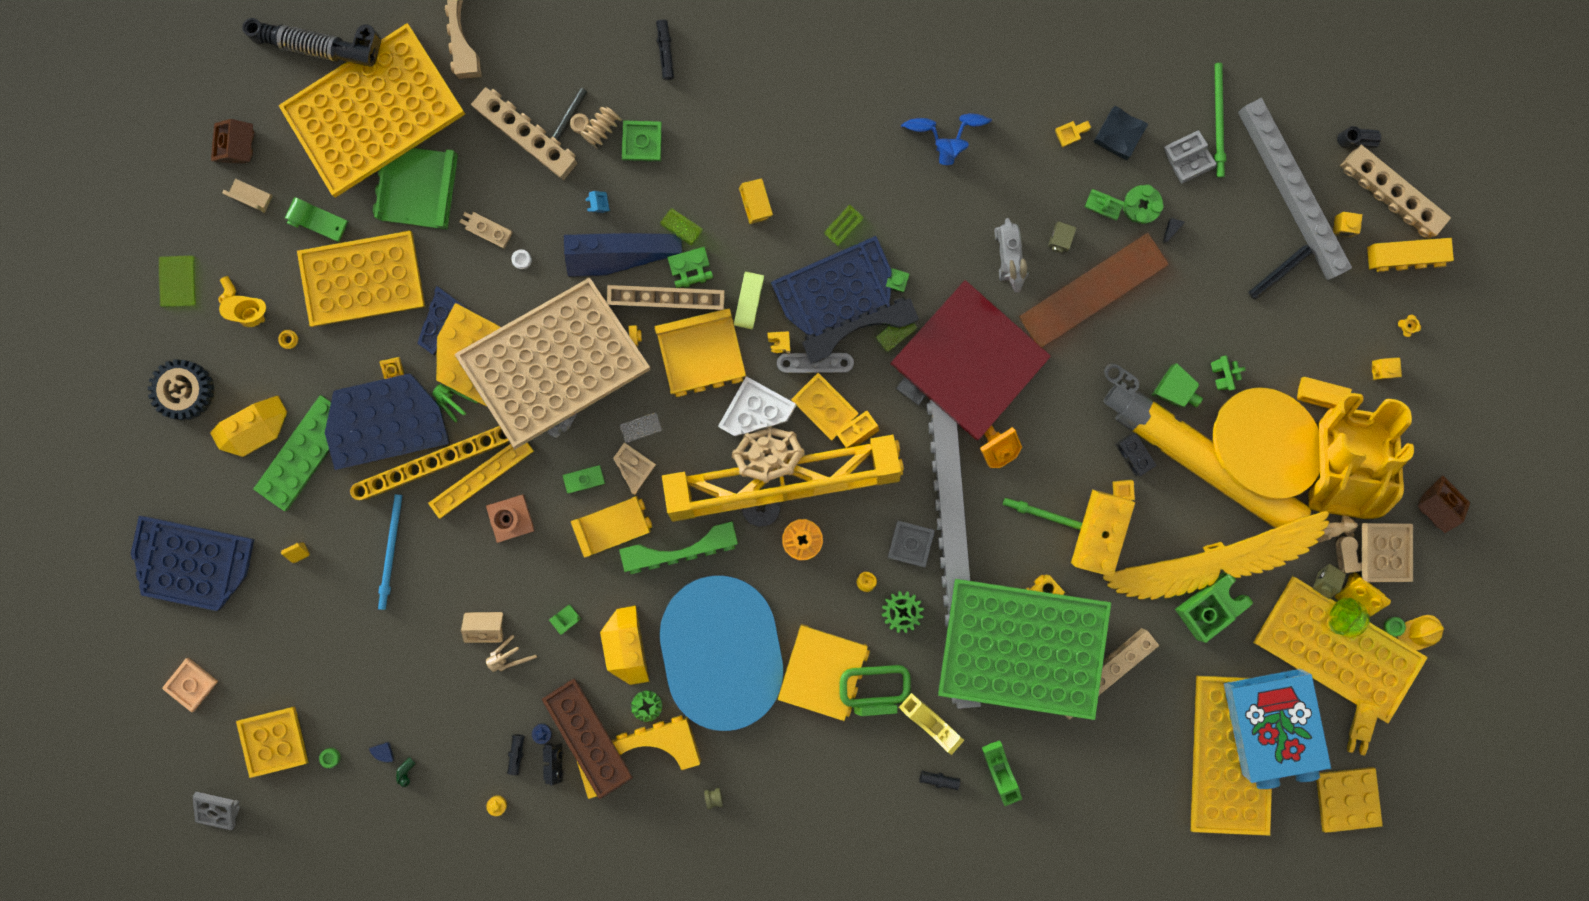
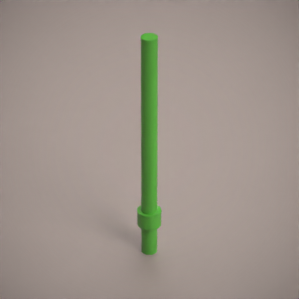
M1215 63L1216 154L1214 155V160L1217 163V178H1224L1226 153H1224L1223 63Z
M1004 498L1003 505L1017 509V512L1023 514L1026 512L1081 530L1082 522L1029 506L1028 503L1023 501L1017 502Z

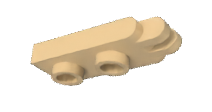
M464 212L463 216L469 219L468 222L463 219L460 220V223L466 226L465 230L505 249L513 233L511 230L475 212L472 215Z

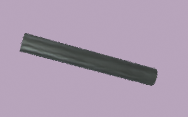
M580 88L552 137L559 141L587 93L585 89Z

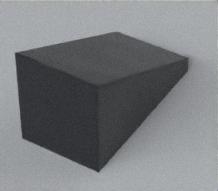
M1174 218L1169 219L1162 243L1168 242L1185 221Z

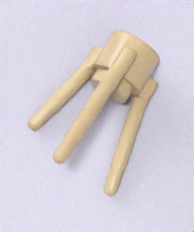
M511 635L495 651L490 653L491 656L486 659V664L492 672L497 670L501 672L506 668L535 659L537 655L505 664V658L519 650L518 647H515L504 655L499 653L514 638V635Z

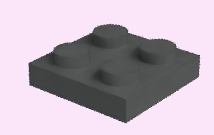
M897 520L888 558L926 567L935 530Z

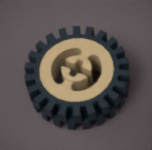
M178 359L173 360V362L167 361L165 362L166 365L158 366L159 371L154 370L152 373L155 376L154 379H149L152 386H148L147 389L151 391L148 397L153 399L151 404L157 407L155 410L158 413H162L163 416L171 419L190 420L193 417L200 416V412L207 410L205 408L206 405L210 406L212 403L209 401L210 397H214V394L211 393V390H214V385L210 384L213 380L211 377H208L209 373L207 370H203L201 365H197L194 362ZM183 377L188 378L189 381L191 382V384H190V383H187V382H183V381H182V378H183ZM171 396L179 398L180 402L176 403Z

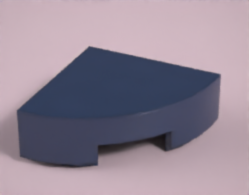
M389 742L369 748L370 753L379 761L392 762L395 760Z

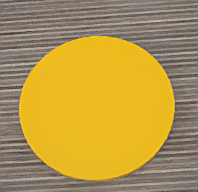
M1251 388L1234 395L1221 407L1216 422H1214L1213 444L1218 461L1222 468L1226 469L1232 477L1231 480L1243 490H1248L1256 497L1268 500H1285L1301 494L1316 481L1320 473L1319 429L1310 413L1294 398L1274 389Z

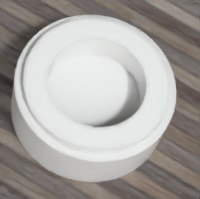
M517 250L513 253L512 263L516 268L524 270L531 265L532 258L527 251Z

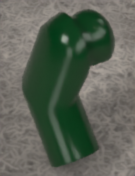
M410 757L398 767L396 772V782L401 787H407L410 784L408 771L416 764Z

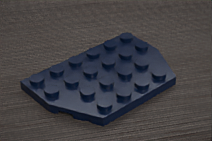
M874 236L772 281L771 285L786 318L807 336L814 333L818 336L823 334L822 330L833 326L834 329L840 327V323L845 320L851 319V321L859 319L858 315L868 311L870 314L877 312L876 308L885 304L889 307L891 284L887 280L891 278L892 270L877 236Z
M412 373L333 391L325 436L335 470L450 443L440 405L429 395Z
M139 516L131 549V557L135 562L137 570L135 573L139 581L140 593L142 596L219 611L247 577L255 539L147 516Z

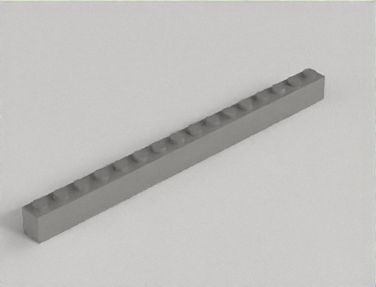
M930 400V403H927V414L931 415V422L928 423L929 434H933L930 450L931 453H934L935 461H932V472H936V480H933L934 492H938V499H935L936 511H939L940 518H937V530H941V538H938L939 549L943 551V557H940L941 569L944 568L945 575L941 577L942 587L946 588V595H943L944 607H947L948 615H945V625L948 626L954 580L970 581L957 423ZM952 698V704H956L958 709L981 707V702Z

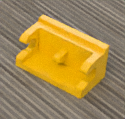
M762 178L740 185L739 190L749 224L767 220L768 217L773 215Z
M789 331L768 333V342L774 343L771 346V352L790 353Z
M865 411L835 433L845 448L860 445L879 432L880 429L869 412Z

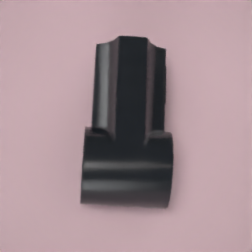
M1356 126L1347 128L1339 133L1337 137L1338 144L1343 148L1350 146L1358 147L1361 144L1364 147L1377 148L1381 141L1379 130L1359 129Z

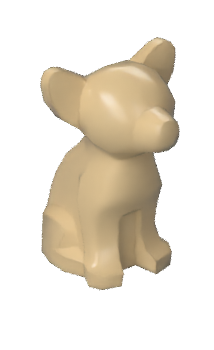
M1342 516L1340 523H1329L1324 530H1321L1325 534L1316 540L1322 543L1342 533L1348 537H1354L1353 532L1358 527V524L1353 519H1350L1349 516Z

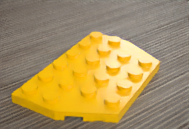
M455 303L437 336L436 380L487 407L457 360L455 353L501 327Z

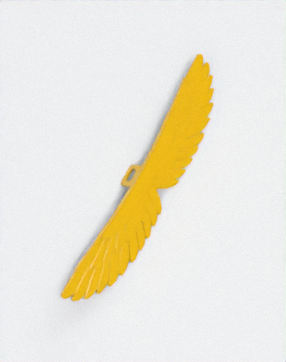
M1323 511L1305 518L1302 517L1228 546H1224L1222 542L1203 547L1205 552L1125 568L1115 571L1113 577L1103 575V579L1110 581L1107 583V586L1116 589L1117 593H1127V597L1138 596V599L1150 597L1153 600L1165 595V598H1171L1175 595H1183L1186 591L1192 593L1197 587L1201 590L1207 585L1211 586L1219 577L1221 569L1235 578H1241V575L1251 576V572L1263 573L1262 570H1272L1274 567L1283 566L1286 564L1284 561L1298 559L1297 555L1309 552L1307 547L1317 544L1318 540L1316 539L1325 534L1321 530H1324L1329 524V521H1324L1329 513L1328 511Z

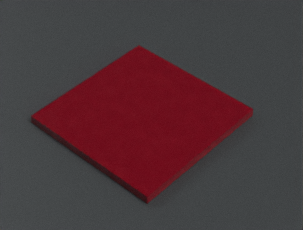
M964 280L890 364L978 441L1051 355Z

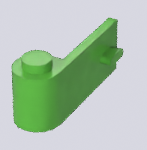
M296 197L293 198L285 216L288 219L287 223L296 228L301 225L338 242L349 222Z

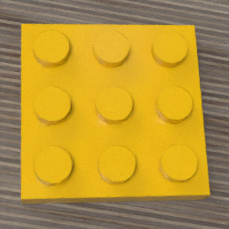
M295 706L236 721L249 778L309 763Z
M1368 767L1320 773V778L1316 782L1323 832L1382 827L1376 768Z

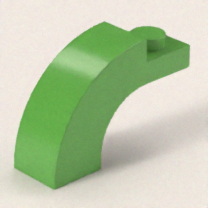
M1000 740L982 747L987 766L1004 806L1022 800L1019 787L1012 774Z

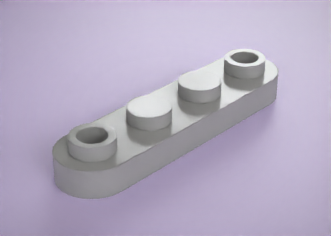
M785 353L779 356L777 360V367L783 373H847L854 365L852 356L847 353H831L829 358L810 365L806 353ZM785 360L790 362L789 367L783 366ZM842 360L847 361L848 365L846 367L841 366L840 362Z

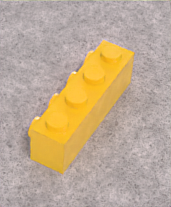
M1452 238L1377 243L1367 247L1369 270L1376 269L1377 272L1389 271V268H1396V271L1407 270L1409 266H1415V269L1427 268V265H1434V268L1445 267L1446 263L1454 261Z

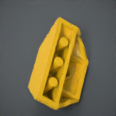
M274 396L254 403L219 422L210 434L219 450L244 457L278 438L288 412L280 397Z
M636 605L616 609L600 632L607 671L629 685L649 682Z

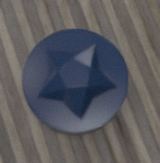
M538 724L532 731V738L538 744H544L552 737V730L547 724Z

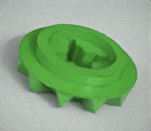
M642 691L633 698L631 703L632 713L636 719L643 722L653 721L662 711V701L656 693ZM644 699L647 702V704L654 703V705H652L649 708V714L646 711V709L639 710V708H641L644 705Z

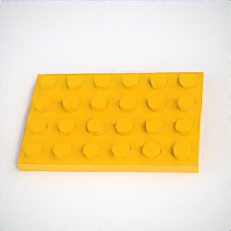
M412 231L297 251L310 327L425 307Z

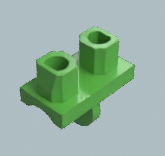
M1092 189L1084 208L1117 221L1124 202Z
M1222 356L1220 357L1221 359L1211 363L1213 373L1224 370L1226 377L1215 380L1217 389L1234 390L1236 387L1232 374H1235L1236 381L1241 380L1240 372L1246 369L1245 367L1239 368L1238 361L1232 362L1233 370H1231L1228 357Z

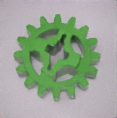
M898 591V596L892 593L891 600L885 599L888 603L887 606H882L886 610V612L882 613L883 617H887L884 621L885 624L891 623L889 628L892 630L896 627L897 633L901 629L907 633V628L909 627L911 630H915L913 625H920L918 618H923V615L919 614V612L923 611L924 608L918 607L921 601H914L916 595L913 594L909 597L908 591L904 595H902L901 591ZM900 599H906L905 602L901 604H897L895 602ZM912 605L915 607V616L911 614ZM895 607L904 609L906 607L905 611L910 617L903 614L899 616L900 613L898 609ZM890 608L894 610L895 615L893 619L890 617ZM901 621H909L908 624L900 625Z

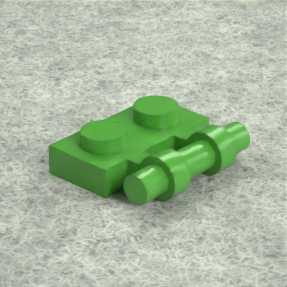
M705 247L668 257L673 277L681 275V280L674 281L676 288H687L691 284L705 283L706 280L713 278L711 271L705 273L703 271V268L710 266ZM697 270L698 275L687 278L686 273Z

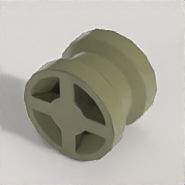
M720 787L714 791H704L708 810L715 806L723 807Z

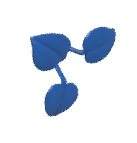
M973 113L961 115L959 120L962 124L956 139H939L934 127L936 122L927 118L910 119L904 122L901 128L906 127L918 132L933 131L937 151L940 152L939 163L942 165H952L957 155L969 146L967 141L960 139L966 125L982 126L991 122L992 119Z

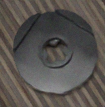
M780 502L766 504L765 512H757L758 506L742 509L745 519L750 524L758 527L768 526L777 519L780 512Z

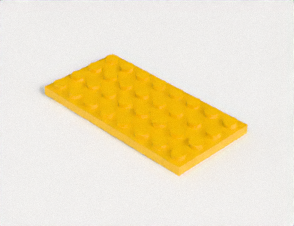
M1292 577L1253 642L1294 668L1302 669L1312 674L1314 680L1355 705H1358L1359 700L1379 704L1380 710L1377 718L1388 724L1428 658L1334 600L1321 595L1296 577Z
M1196 676L1191 804L1192 832L1270 835L1272 789H1258L1256 782L1251 783L1242 775L1223 684L1249 678Z

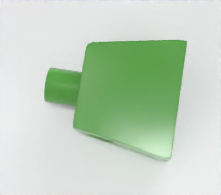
M1177 363L1171 365L1152 396L1179 408L1185 407L1187 403L1198 407L1203 400L1202 397L1194 393L1199 386L1198 382Z

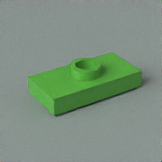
M601 465L563 475L567 494L605 484Z

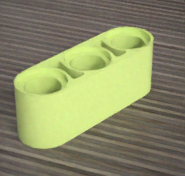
M745 271L734 326L753 330L764 275Z

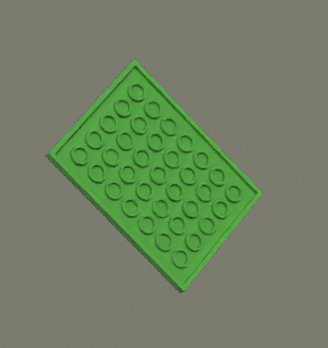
M955 579L938 696L1095 720L1111 602Z

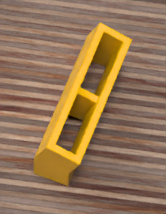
M1302 377L1298 388L1297 400L1331 409L1335 408L1345 395L1350 394L1352 389Z

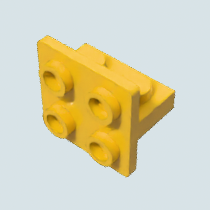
M1356 572L1349 575L1345 588L1335 595L1337 600L1365 620L1391 603V600L1371 583L1366 582Z

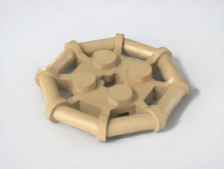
M770 426L750 434H744L739 446L732 452V458L737 463L739 474L742 477L748 476L762 480L764 483L793 474L794 468L805 453L796 438V433ZM773 436H777L784 439L781 441L778 439H774ZM749 444L751 446L750 450L748 452H744V450ZM791 444L794 450H788L787 446ZM744 460H749L751 463L747 466Z

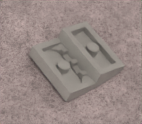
M1199 130L1164 147L1168 160L1181 184L1216 168L1217 164L1207 149L1208 144Z

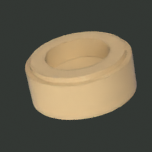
M575 114L570 120V126L577 134H580L581 131L587 132L585 126H590V121L584 114Z

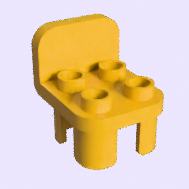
M1350 393L1345 395L1335 408H1331L1325 413L1319 422L1320 479L1308 492L1309 507L1312 510L1318 512L1328 511L1330 514L1361 519H1375L1386 515L1401 500L1404 493L1402 467L1414 454L1413 444L1407 443L1401 449L1400 436L1412 422L1411 411L1407 405L1398 400L1386 399L1375 412L1356 410L1363 402V395Z

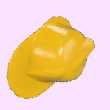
M231 296L223 300L219 311L221 316L227 320L239 322L245 327H255L265 322L266 304L258 298Z
M1423 615L1405 622V632L1397 637L1398 640L1411 648L1421 650L1439 642L1444 628L1435 616Z

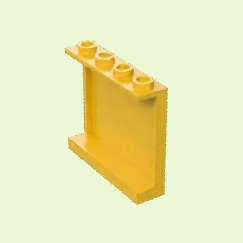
M730 308L654 326L661 348L671 395L681 397L687 395V391L691 390L698 393L705 391V387L712 385L713 388L725 386L724 383L732 381V384L740 383L746 377Z
M801 624L778 700L845 721V717L850 716L852 707L846 706L840 699V677L847 669L861 668L863 661L867 662L870 650H867V644L863 645ZM862 675L849 677L847 681V695L849 699H855L858 687H855L857 679L861 680Z

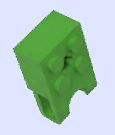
M1226 572L1221 573L1213 585H1207L1175 609L1198 641L1208 642L1253 604L1252 599L1246 595H1239L1234 599L1230 597L1229 588L1236 581V578Z

